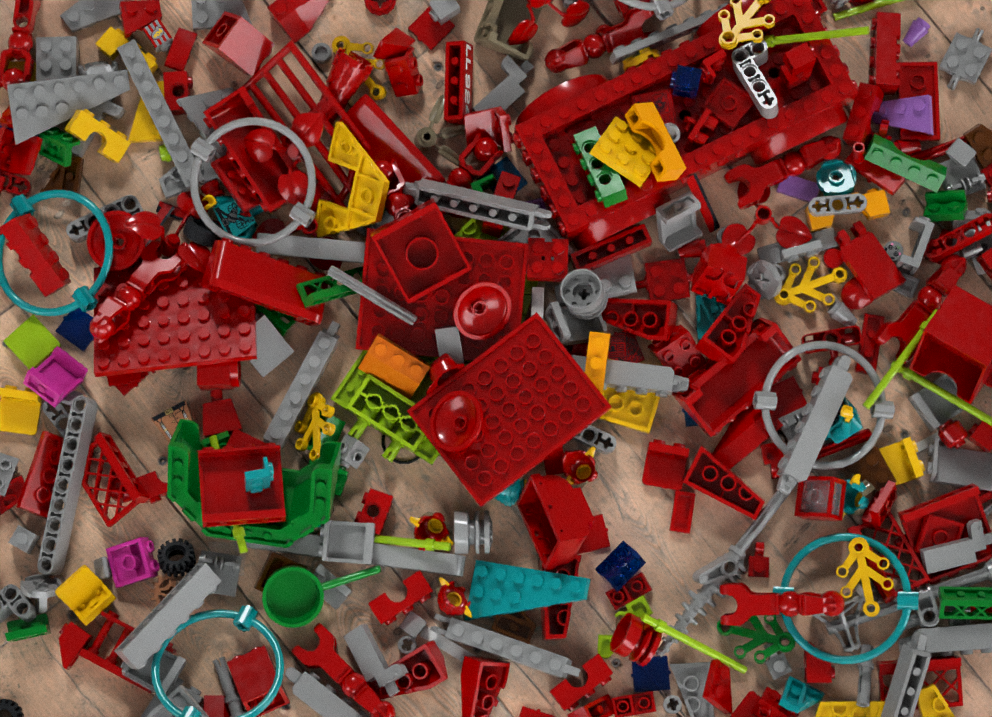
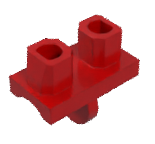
M705 109L698 122L696 121L699 117L697 113H694L692 117H684L683 122L687 124L684 131L689 133L691 128H693L687 138V144L693 146V144L701 147L706 145L709 136L702 132L703 128L706 127L714 132L718 126L719 120L711 115L712 111L710 109Z

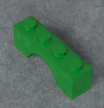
M874 134L865 152V160L936 193L946 177L947 167L930 159L919 160L910 157L900 151L893 142Z

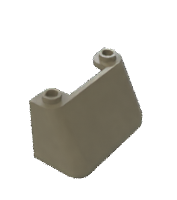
M488 0L475 33L474 42L522 61L530 59L534 52L531 42L527 41L520 45L506 44L516 26L525 19H531L529 9L526 7L528 2L526 0ZM547 4L537 9L532 7L535 17L534 23H537L542 8L546 7Z

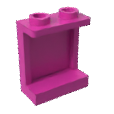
M57 346L54 348L51 356L36 369L32 367L28 370L23 384L55 408L84 381L88 369Z

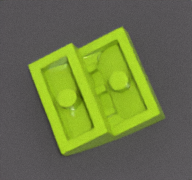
M34 314L3 341L29 370L32 367L36 369L51 356L55 347L62 346Z

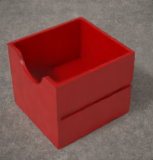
M434 198L422 203L405 215L371 231V237L408 304L472 270Z
M955 285L925 327L909 369L921 376L934 372L948 375L956 384L957 397L972 404L992 374V306Z

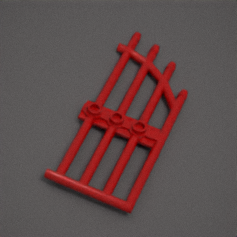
M292 40L243 85L247 92L249 90L252 91L272 120L287 127L256 85L264 77L291 115L295 118L301 114L269 72L278 65L311 109L308 113L321 112L324 114V128L331 138L333 137L334 127L329 120L337 114L364 150L367 152L371 149L368 141L365 140V137ZM291 52L323 94L324 98L318 104L315 103L283 58ZM284 134L280 138L284 147L294 144ZM319 140L314 146L344 187L338 195L314 163L316 179L333 203L347 208L343 201L349 193L351 194L356 171L349 169L347 177L338 164L328 161L329 151Z

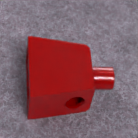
M222 389L211 390L212 402L203 404V436L208 438L225 431L232 434L234 428L243 431L233 400L231 398L223 399Z

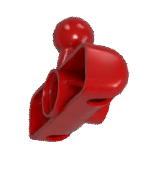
M856 325L806 334L801 338V344L813 341H826L827 336H832L835 338L836 343L847 347L859 345L862 341L860 328ZM852 328L851 333L845 334V329ZM813 335V340L805 341V337ZM814 349L815 351L803 352L811 354L830 351L831 358L828 361V366L832 365L835 358L839 357L838 351L829 349Z

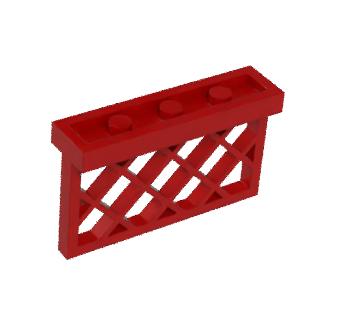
M100 432L94 437L96 440L90 444L82 486L107 527L111 528L138 504L145 503L150 498L112 436ZM99 446L101 450L100 459L92 458L94 449ZM92 460L99 461L97 473L90 472ZM104 462L109 463L111 466L109 475L102 474ZM89 475H96L95 487L89 486ZM102 476L109 477L107 489L100 488ZM114 478L119 479L121 482L119 491L112 490ZM99 491H106L104 503L98 501ZM111 492L119 493L117 505L109 504ZM124 494L129 495L132 500L126 507L122 506ZM109 507H116L115 516L110 520L108 509Z
M890 511L886 516L892 524L890 530L865 522L847 529L846 533L863 535L861 530L865 528L873 529L875 531L872 539H875L877 531L889 534L887 542L880 543L889 549L899 551L898 559L901 552L911 556L912 561L910 565L901 562L903 567L909 569L908 578L911 570L920 572L923 577L919 581L909 579L911 590L930 581L928 574ZM891 535L901 539L900 547L888 544ZM862 544L855 546L856 551H861L863 548ZM865 557L867 566L883 577L900 580V577L895 575V568L893 573L885 572L878 568L877 563ZM881 560V562H880V564H879L880 567H882L883 561H885V562H887V561H886V560ZM871 578L885 604L897 598L898 591H895L894 588L888 591L884 590L881 584ZM886 580L884 587H891V581Z
M958 655L931 657L927 672L933 671L938 676L932 684L935 685L942 679L949 685L941 694L943 698L951 688L957 692L958 701L949 702L945 699L948 707L963 706L960 667L962 663L961 657ZM898 660L876 661L880 701H885L889 688L884 685L883 675H894ZM956 669V678L950 684L942 676L948 670Z

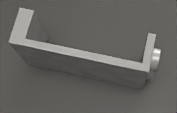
M935 437L933 443L929 444L927 456H930V462L927 463L926 474H929V482L960 487L973 483L980 490L992 491V453L961 448L956 449L954 447L947 448L946 446L939 445V437Z

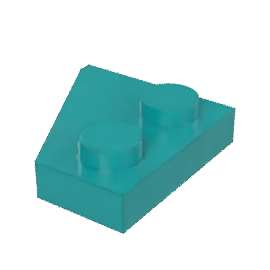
M699 294L695 297L698 341H700L725 309L723 303L717 302L715 297L707 298V294Z
M789 676L778 705L798 714L822 701L825 693Z

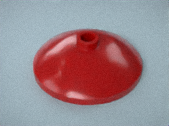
M120 210L106 212L104 216L110 226L113 239V258L110 270H125L133 266L141 258L146 245V239L125 228L128 220L133 216L132 214ZM96 219L88 231L87 248L94 262L102 267L105 256V240L100 223ZM123 239V244L120 246L119 240Z
M491 281L473 283L467 286L455 300L452 313L454 324L468 338L475 340L490 338L499 333L507 324L511 314V300L508 293L497 283Z
M458 390L446 394L438 401L431 415L430 431L434 442L440 448L449 452H458L468 448L476 440L483 423V411L478 399L471 393Z

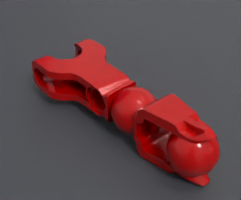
M15 0L13 33L8 39V50H3L0 57V88L3 87L7 90V84L29 82L32 78L34 61L29 52L33 47L32 33L41 0ZM23 22L28 23L25 27H19ZM15 59L18 61L24 59V72L18 68L8 69L9 62Z
M637 8L630 9L623 22L600 31L599 35L590 34L584 38L583 42L580 39H574L559 48L550 50L544 58L545 66L553 73H562L566 69L588 64L589 58H600L604 55L605 51L610 53L620 45H624V47L630 45L637 38H642V40L648 38V35L655 31L643 32L642 25L645 20L653 16L654 11Z
M478 133L474 140L459 155V168H455L450 172L446 184L470 189L473 180H480L485 177L494 163L503 155V150H498L497 143L489 137L482 138L481 133ZM472 151L478 160L487 162L480 171L474 170L471 165H467L465 162ZM441 211L443 217L447 212Z
M832 135L823 136L817 142L802 146L798 152H788L783 158L758 168L742 164L726 172L723 177L729 184L740 181L748 187L749 192L741 197L737 203L739 209L744 210L758 204L764 194V190L788 179L789 176H799L804 170H811L824 160L837 158L842 150L841 140Z
M392 158L390 162L380 160L375 164L390 183L394 178L398 182L397 189H391L387 193L385 202L386 211L395 220L411 211V203L406 194L403 193V188L406 185L405 180L397 166L396 160Z
M152 240L142 252L143 262L126 282L127 286L119 289L116 297L108 296L98 310L97 315L90 322V333L96 338L98 343L106 341L127 325L130 321V311L138 308L141 300L144 301L162 282L173 281L185 270L187 263L179 257L178 253L169 259H161L164 248L162 242L158 240Z
M952 254L944 258L941 266L927 278V286L919 290L917 300L912 301L897 321L883 323L874 335L873 341L877 345H883L892 337H896L900 342V348L896 354L897 360L920 330L919 326L922 322L930 317L933 313L932 310L937 309L941 305L942 296L946 297L959 278L964 275L966 259L958 254ZM917 347L915 348V350L912 352V354L909 356V358L906 360L905 363H907V362L914 356Z
M724 583L719 585V592L722 595H729L735 598L738 605L735 612L726 613L720 617L722 625L740 626L747 622L751 616L780 615L781 613L788 617L797 616L798 614L807 616L819 613L834 617L841 614L845 607L843 596L837 591L832 590L826 591L823 594L814 592L798 594L795 591H785L782 594L757 593L751 591L744 583Z
M317 623L314 627V631L320 638V644L315 650L306 651L299 645L292 649L293 654L306 667L312 669L322 668L341 686L343 693L347 697L353 698L361 707L370 712V717H395L394 706L388 701H382L377 693L367 684L365 677L355 672L337 654L336 638L321 623Z

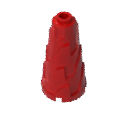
M339 47L331 65L333 66L326 80V86L344 109L352 95L354 96L361 84L367 80L374 65H371V62L352 51L347 55L345 53L347 49ZM335 114V115L329 120L331 124L334 122V120H335L336 117L338 116L337 114Z

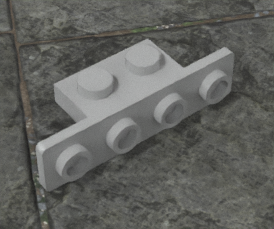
M831 227L811 233V241L788 249L780 246L778 242L759 247L757 249L759 259L771 264H778L788 261V263L799 260V257L806 255L807 257L816 256L819 254L818 252L838 247L834 239L836 236L835 230Z

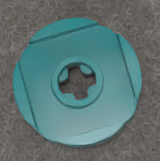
M832 159L821 165L816 174V183L824 196L845 195L854 191L857 174L851 164L843 163L844 161L840 159ZM837 175L838 178L842 179L835 181L833 180V176Z

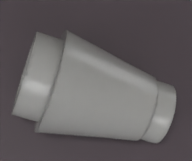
M838 300L827 311L832 319L847 327L855 325L858 320L848 307Z

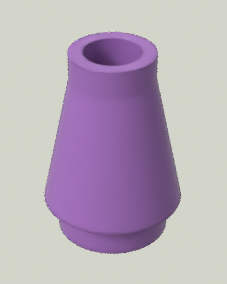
M918 17L916 20H913L902 41L912 48L916 42L929 33L928 30L931 26Z

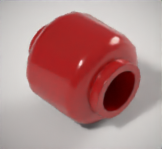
M951 418L939 426L938 436L947 448L955 447L958 449L966 443L964 439L967 438L968 432L959 420L953 421Z

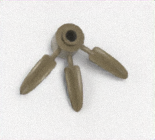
M441 95L430 113L429 120L431 123L429 127H424L418 131L414 137V144L420 150H428L434 146L438 149V153L459 166V155L446 145L440 147L435 143L436 138L448 139L465 133L464 125L443 128L439 134H436L432 129L434 123H439L444 111V95Z

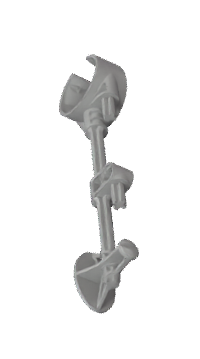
M992 558L987 563H984V567L980 570L934 586L927 583L925 587L921 588L919 586L915 591H912L919 592L918 610H914L915 614L910 615L904 630L918 625L921 628L938 624L940 620L938 617L939 610L935 599L939 597V586L968 587L985 580H989L992 583ZM846 592L844 595L848 596L850 592ZM854 592L850 598H844L845 605L852 604L838 615L839 619L829 622L820 616H827L823 613L813 614L812 616L825 623L829 635L836 634L844 652H852L861 647L858 634L859 624L899 610H897V599H894L888 604H880V612L877 616L868 617L863 610L859 612L863 599L857 592ZM858 603V606L854 614L848 616L844 615L854 605ZM875 606L868 608V612H874ZM932 611V618L924 620L925 612ZM851 627H854L856 643H853L849 631ZM843 630L845 632L849 645L845 646L838 633L839 631Z

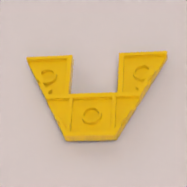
M336 121L328 161L356 172L348 208L319 199L315 220L318 223V228L315 231L317 238L381 222L390 181L345 124Z

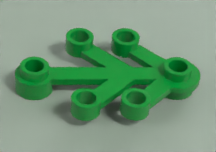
M756 615L748 620L755 630L727 625L729 630L723 631L721 628L724 625L720 623V620L717 623V631L722 636L735 634L753 639L742 646L735 647L734 655L737 659L745 658L749 651L765 642L772 643L773 645L763 651H756L754 654L755 662L763 664L766 662L767 657L778 651L790 652L796 644L789 632H783L776 620V615H764V622L772 627L775 635L766 632ZM768 616H773L774 620L769 622L766 620V618ZM783 640H788L789 644L787 646H784L781 644V642ZM737 650H743L744 654L737 655ZM762 654L764 659L758 660L756 657Z

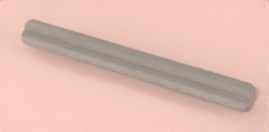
M331 266L329 268L328 276L410 325L415 323L417 316L337 267Z

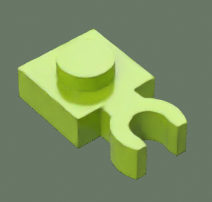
M643 595L626 604L625 606L628 611H619L615 614V617L632 613L641 618L644 613L651 615L654 612Z

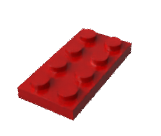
M897 62L900 63L898 99L923 95L932 96L934 135L899 128V140L940 141L937 62Z

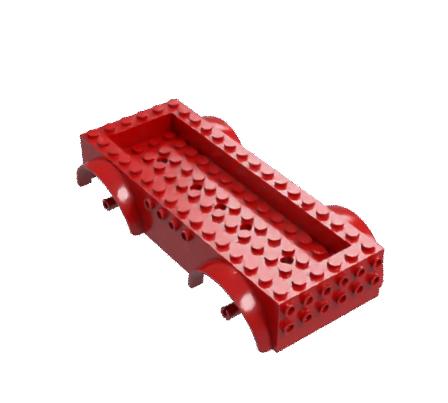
M735 0L733 3L737 4L739 1ZM742 0L741 8L743 15L755 0ZM771 0L767 4H763L752 19L771 14L775 17L774 27L758 26L743 29L740 34L760 29L763 32V38H765L766 35L784 36L829 30L826 27L824 28L820 22L822 21L821 15L818 10H814L812 0ZM728 4L719 11L725 9L730 12L729 24L732 30L736 25L734 10ZM717 11L699 27L694 34L693 41L686 40L680 43L679 47L674 50L670 48L663 51L660 57L655 59L653 57L643 61V65L637 68L636 66L629 67L624 71V74L612 80H608L606 76L600 74L584 75L559 84L532 101L518 116L516 126H514V138L512 139L516 148L520 150L522 160L525 166H528L531 178L537 184L541 198L549 208L548 211L552 212V219H555L561 237L569 239V243L573 242L578 250H582L656 214V208L671 201L670 194L688 186L686 179L695 173L698 179L701 180L751 156L755 164L759 165L847 122L849 118L847 109L852 106L859 88L855 80H851L849 77L848 66L845 62L842 63L839 58L840 52L838 47L833 45L830 39L776 44L775 47H768V60L758 68L777 97L779 109L777 116L772 119L764 118L754 104L734 131H731L720 122L714 132L704 127L702 132L709 136L706 145L701 147L693 144V146L687 144V138L693 128H691L689 133L684 131L687 124L679 118L680 116L692 117L694 113H697L699 117L696 121L698 122L704 112L700 109L702 104L724 76L746 91L733 70L731 55L735 49L749 43V41L739 42L735 48L730 50L723 48L727 56L724 60L725 63L721 65L722 68L715 72L716 78L713 84L708 86L698 76V68L701 62L722 49L719 44V36L723 29L722 23L718 20L719 11ZM759 34L754 35L756 38L761 36ZM807 42L809 48L812 47L817 56L810 79L787 90L780 76L771 78L768 71L769 69H776L779 72L780 67L785 65L783 61L784 53ZM671 89L678 128L680 130V138L674 144L686 166L685 171L677 180L657 182L651 171L641 187L619 174L625 186L628 199L605 208L602 201H597L594 193L596 190L595 186H590L587 175H589L588 171L582 169L579 161L582 159L580 154H575L572 146L575 143L573 135L596 126L600 136H602L615 117L628 124L625 114L632 107V95Z

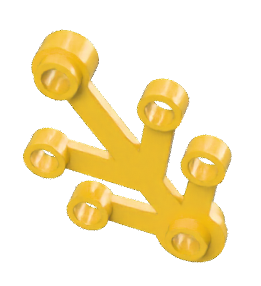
M730 0V6L734 10L736 25L732 30L729 24L730 12L725 9L719 11L718 20L722 23L723 29L719 36V44L727 50L735 48L739 42L750 40L754 43L762 42V30L755 29L750 33L740 34L743 29L758 26L772 28L775 25V17L771 14L752 19L760 7L771 0H755L744 15L741 8L742 0H738L739 3L737 4L733 3L735 0ZM756 34L761 35V36L758 37V38L754 37V35H756Z
M338 36L332 42V50L335 54L340 42L344 43L343 48L347 49L345 52L347 55L351 51H362L370 55L375 50L372 43H351L345 36ZM367 45L371 46V50L369 52L365 51V47ZM377 58L366 59L371 62V65H374V68L378 70L385 69V60ZM379 60L383 62L381 67L377 66ZM369 75L364 83L369 88L370 97L378 101L384 99L386 96L385 87L376 84ZM378 88L379 94L375 96L374 90Z
M813 256L807 262L808 267L800 285L791 288L795 277L801 272V266L798 263H793L789 267L788 277L780 293L786 292L787 298H782L779 293V295L774 297V300L779 305L785 306L791 303L804 309L806 313H812L816 309V303L812 300L804 301L795 295L803 293L821 301L825 306H831L835 301L834 295L821 293L814 288L831 282L841 284L847 279L848 273L845 268L837 267L833 269L831 274L810 281L815 269L820 265V259ZM811 260H816V261H817V265H816V266H812V265L810 264V261H811ZM792 267H797L799 271L797 273L792 272ZM841 271L843 277H837L836 272ZM825 297H831L832 302L827 303ZM806 304H812L813 309L808 310Z
M319 392L313 393L308 398V410L303 420H298L294 427L296 432L305 433L303 439L299 438L295 443L297 450L304 452L313 435V449L309 453V458L312 462L320 457V428L323 434L332 436L336 429L334 424L320 418V411L323 416L331 418L335 413V408L326 404L325 397Z
M856 537L849 543V556L843 565L836 569V574L840 578H846L849 574V568L857 559L858 569L847 585L841 588L840 594L844 598H850L853 595L854 588L861 579L866 601L863 605V611L868 617H875L880 612V606L874 601L870 578L881 584L882 588L887 591L894 587V582L892 579L885 578L868 567L865 557L877 563L878 568L881 570L888 569L890 562L887 558L880 557L869 550V544L864 538ZM857 544H862L863 548L861 551L855 550ZM881 560L887 561L886 567H880L879 563ZM841 568L846 569V574L843 576L839 574ZM886 580L891 581V587L885 588L884 582ZM849 588L851 591L850 595H843V590ZM871 604L874 605V612H868L867 607Z

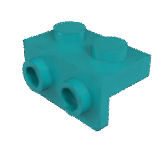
M263 457V469L244 473L246 492L259 493L263 489L270 488V482L274 480V469L272 462L268 463L267 457Z

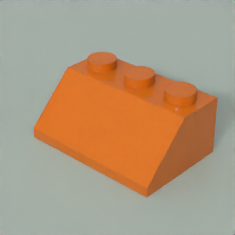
M378 334L358 369L372 375L393 390L411 399L431 364L383 335Z

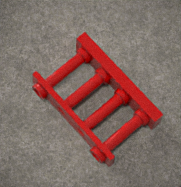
M110 610L108 613L102 611L100 615L106 617V621L92 646H89L88 649L82 648L78 655L153 694L154 692L122 675L123 668L117 666L118 661L116 660L119 656L114 650L135 628L119 620L120 615ZM115 622L123 626L124 630L110 656L104 659L98 656L100 653L99 649ZM171 642L165 648L166 651L174 654L177 651L172 648L174 644Z

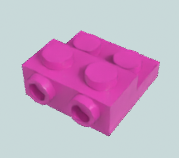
M139 537L106 549L116 588L158 576L160 566L158 561L154 560L152 552L155 550V547L148 537Z

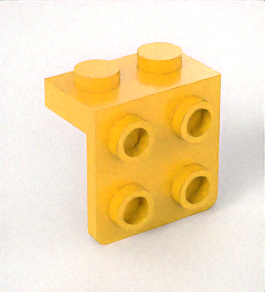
M5 385V388H0V431L36 435L42 398L30 388H25V391L17 390L16 386Z
M911 437L879 448L897 480L896 486L921 478L924 475V464L922 460H918L916 454L918 448L916 442L911 440Z
M82 565L55 591L56 595L74 611L85 626L116 599L107 585L86 565Z

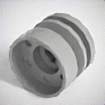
M576 269L568 273L562 280L560 286L561 297L573 316L578 319L589 320L601 315L605 310L608 302L607 292L598 275L593 271Z
M454 511L455 554H468L470 545H474L476 554H479V545L483 544L485 554H490L493 531L489 511H484V520H479V511L475 512L474 520H470L468 511Z

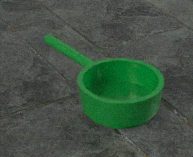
M296 565L281 567L274 571L265 583L262 594L263 607L269 618L281 626L289 628L304 626L313 621L321 611L325 590L381 572V567L378 565L323 583H320L313 573L303 567Z

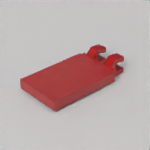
M860 220L853 223V227L850 228L855 239L850 241V236L844 229L837 232L834 239L841 249L838 254L872 302L906 282V279L873 232H866V227Z

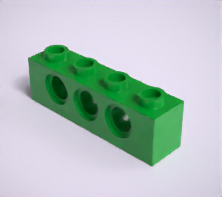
M596 126L574 134L575 143L572 144L575 154H580L582 158L579 160L584 171L587 170L589 173L587 178L590 186H595L596 188L594 193L597 201H602L604 207L607 208L627 200L626 189L618 172L588 153L601 137Z

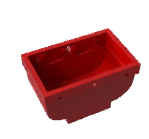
M540 473L531 474L516 503L545 571L553 570L558 565L571 562L576 557L595 522L581 488H573L566 479L557 475L541 476Z

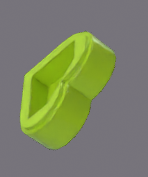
M598 634L597 652L603 659H608L613 654L610 651L612 635Z

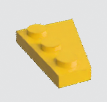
M156 81L164 96V81ZM140 97L128 141L131 143L163 141Z
M934 684L922 687L917 702L921 717H956Z
M819 701L815 717H881L885 701H870L869 707H859L856 705L857 701Z

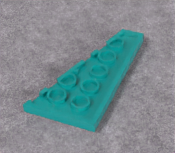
M476 560L468 602L471 601L469 609L472 613V618L465 615V620L471 621L500 614L505 615L539 607L587 600L591 579Z

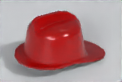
M447 353L434 360L429 369L432 384L428 388L426 395L430 394L464 368L465 365L463 363L457 364Z

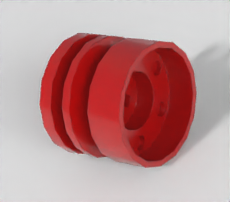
M627 613L620 620L612 635L610 651L622 657L628 656L630 661L636 662V664L643 667L655 655L662 633L655 631L652 626L641 621L640 617Z

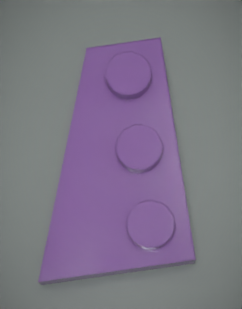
M923 95L882 101L879 112H873V123L880 125L883 119L889 121V127L934 135L932 96Z

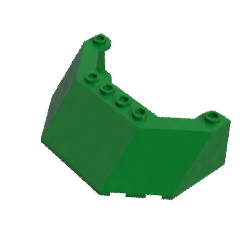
M180 419L168 445L167 497L172 502L175 501L182 508V512L192 522L195 521L202 528L201 531L206 536L236 540L232 533L233 525L203 527L198 450H202V448L207 446L200 440L199 425L191 420ZM324 442L320 448V457L301 470L282 468L286 522L241 525V527H244L246 534L244 536L245 542L288 548L293 545L294 541L307 536L321 524L324 525L330 520L341 460L342 442Z

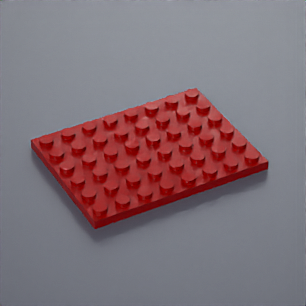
M367 228L362 283L417 316V319L413 325H410L361 295L355 349L369 350L377 335L381 334L414 355L439 357L435 328L455 325L452 313L456 298L467 286L479 281L497 283L508 293L511 300V314L505 327L490 338L475 340L464 336L460 332L464 360L473 361L521 325L529 244L455 237L472 270L408 304L371 237V231L375 229Z
M142 262L137 263L135 267L121 271L109 270L105 282L95 294L98 303L94 308V317L108 296L116 297L118 290L127 286L126 282ZM187 264L185 270L176 280L162 282L144 301L141 300L139 307L130 311L129 323L115 335H112L102 343H98L94 337L95 377L257 359L255 303L225 292L216 293L200 287L204 273ZM102 267L94 268V282Z
M536 312L409 408L407 412L482 508L612 409V406ZM453 391H466L474 395L482 407V427L478 437L468 448L458 452H449L440 448L432 438L430 431L431 415L436 404L443 396Z

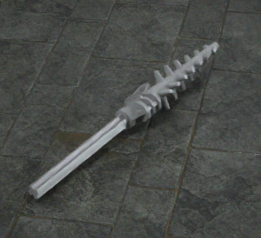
M777 490L735 546L731 545L728 548V553L693 573V580L703 584L701 589H697V594L691 590L688 591V594L692 597L690 604L682 602L681 605L685 610H683L682 616L678 613L675 614L678 621H676L675 626L669 625L670 627L687 635L688 630L686 627L690 623L695 626L698 624L695 616L698 613L703 616L707 615L703 609L704 605L707 603L712 607L716 606V603L711 598L714 593L721 598H725L726 595H722L719 592V585L723 584L725 580L729 583H737V579L742 578L741 574L746 573L747 570L744 568L745 551L789 494L786 495ZM728 562V568L725 570V564ZM669 635L662 637L663 642L657 649L656 654L662 657L666 652L670 651V646L674 642L676 644L679 643V640Z

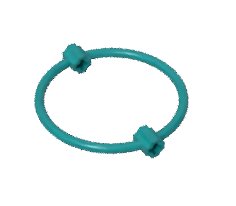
M48 190L35 194L28 199L24 194L15 196L9 204L13 211L7 217L4 224L18 216L29 213L31 216L34 215L35 209L32 205L45 199L67 198L81 203L95 215L100 223L105 240V256L101 271L90 289L85 285L77 288L72 295L75 301L58 308H41L22 300L10 287L3 269V247L6 237L2 234L0 235V285L5 294L21 309L40 316H59L70 313L78 308L85 313L93 310L98 303L95 294L105 282L113 258L112 233L102 211L85 196L68 190Z
M854 533L830 534L812 541L802 548L791 560L783 575L781 586H773V593L782 594L785 591H794V587H789L791 577L796 567L809 553L825 544L851 541L856 537L864 538L870 547L879 551L891 562L902 583L903 591H898L897 610H902V615L889 638L871 651L853 656H839L821 651L802 637L791 617L781 613L787 630L805 651L821 660L836 664H856L878 657L892 647L902 635L908 623L911 610H918L919 592L911 591L908 575L900 560L880 542Z
M242 605L239 612L218 609L193 614L187 622L180 624L176 628L177 632L174 634L175 636L185 627L201 620L231 618L234 619L233 625L243 632L250 631L253 626L268 640L276 661L273 684L267 695L257 706L237 717H256L264 711L277 695L284 675V658L281 647L273 633L256 619L258 611L249 605ZM172 636L162 643V648L154 654L152 659L151 678L155 693L162 705L175 717H202V713L193 706H185L183 711L178 709L168 699L162 688L159 674L160 661L165 648L174 637Z

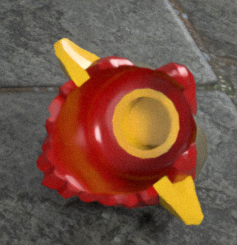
M590 447L587 452L578 449L562 453L563 473L572 487H580L582 489L588 482L597 479L598 465L594 459L595 447Z
M426 512L421 517L415 518L411 516L409 518L410 522L415 525V539L426 540L430 538L436 539L439 542L451 543V546L454 545L451 540L453 527L445 521L444 515L441 513Z
M439 577L442 586L441 588H436L435 594L440 610L454 616L456 619H462L463 614L472 618V613L469 609L471 601L467 603L464 595L466 589L463 586L455 587L454 581L447 582L444 578Z

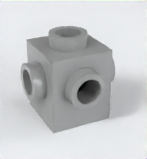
M345 434L341 440L340 464L346 468L352 466L358 469L370 448L359 440Z

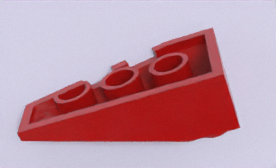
M745 283L703 335L695 348L710 360L733 364L746 347V341L751 331V325L761 295Z

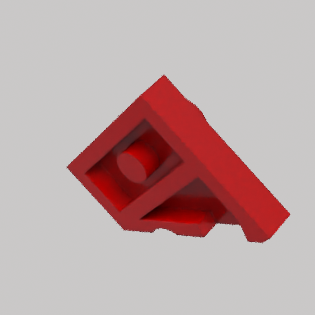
M159 0L120 1L119 3L124 38H129L137 30L142 31L144 27L158 18L162 19Z
M718 659L711 660L703 698L724 714H732L730 668Z

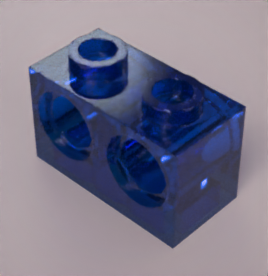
M678 65L677 71H673L669 88L673 89L672 95L696 99L702 69Z
M622 541L595 568V571L618 592L646 562L636 550Z

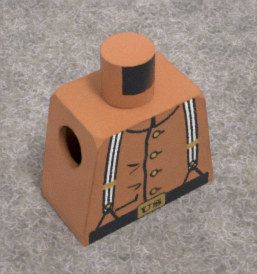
M185 400L151 418L169 443L180 419L194 421L189 405Z

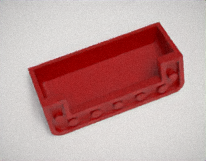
M244 86L203 112L206 116L203 119L209 129L213 127L214 130L241 118H264ZM258 125L235 128L222 135L217 141L220 146L224 144L228 149L225 153L230 161H236L239 167L236 170L242 179L246 177L250 182L247 186L252 194H258L261 201L258 203L264 212L269 211L271 214L289 203L281 196L278 190V179L281 175L288 174V170L294 161L288 156L287 151L273 150L272 158L266 162L255 161L244 144L245 136L256 129H268L273 133L274 131L272 128ZM276 136L274 146L284 147ZM296 166L292 172L300 171V169Z
M366 93L347 111V115L370 144L371 149L367 151V154L375 163L380 160L390 162L393 158L396 160L405 182L414 183L424 178L446 184L442 174ZM396 178L389 184L388 192L391 189H397L398 182ZM406 194L411 203L410 209H415L418 205L414 203L415 200L412 199L411 195Z
M222 237L221 240L214 241L200 287L216 293L225 292L294 317L293 320L311 327L321 325L325 302L305 308L296 285L324 277L326 274L316 271L315 273L308 272L307 267L289 265L288 260L270 258L271 254L263 251L256 253L252 251V247L247 245H234V241ZM323 282L320 288L323 290L328 289V284ZM304 287L307 296L314 292L313 289Z
M765 318L753 321L746 341V347L733 364L709 359L688 377V391L672 392L677 402L707 436L712 437L719 434L727 423L733 422L741 411L748 409L752 405L754 392L762 391L765 379L772 366L783 354L793 348L775 322ZM799 355L785 363L777 373L773 384L780 382L783 375L797 367V363L802 360Z

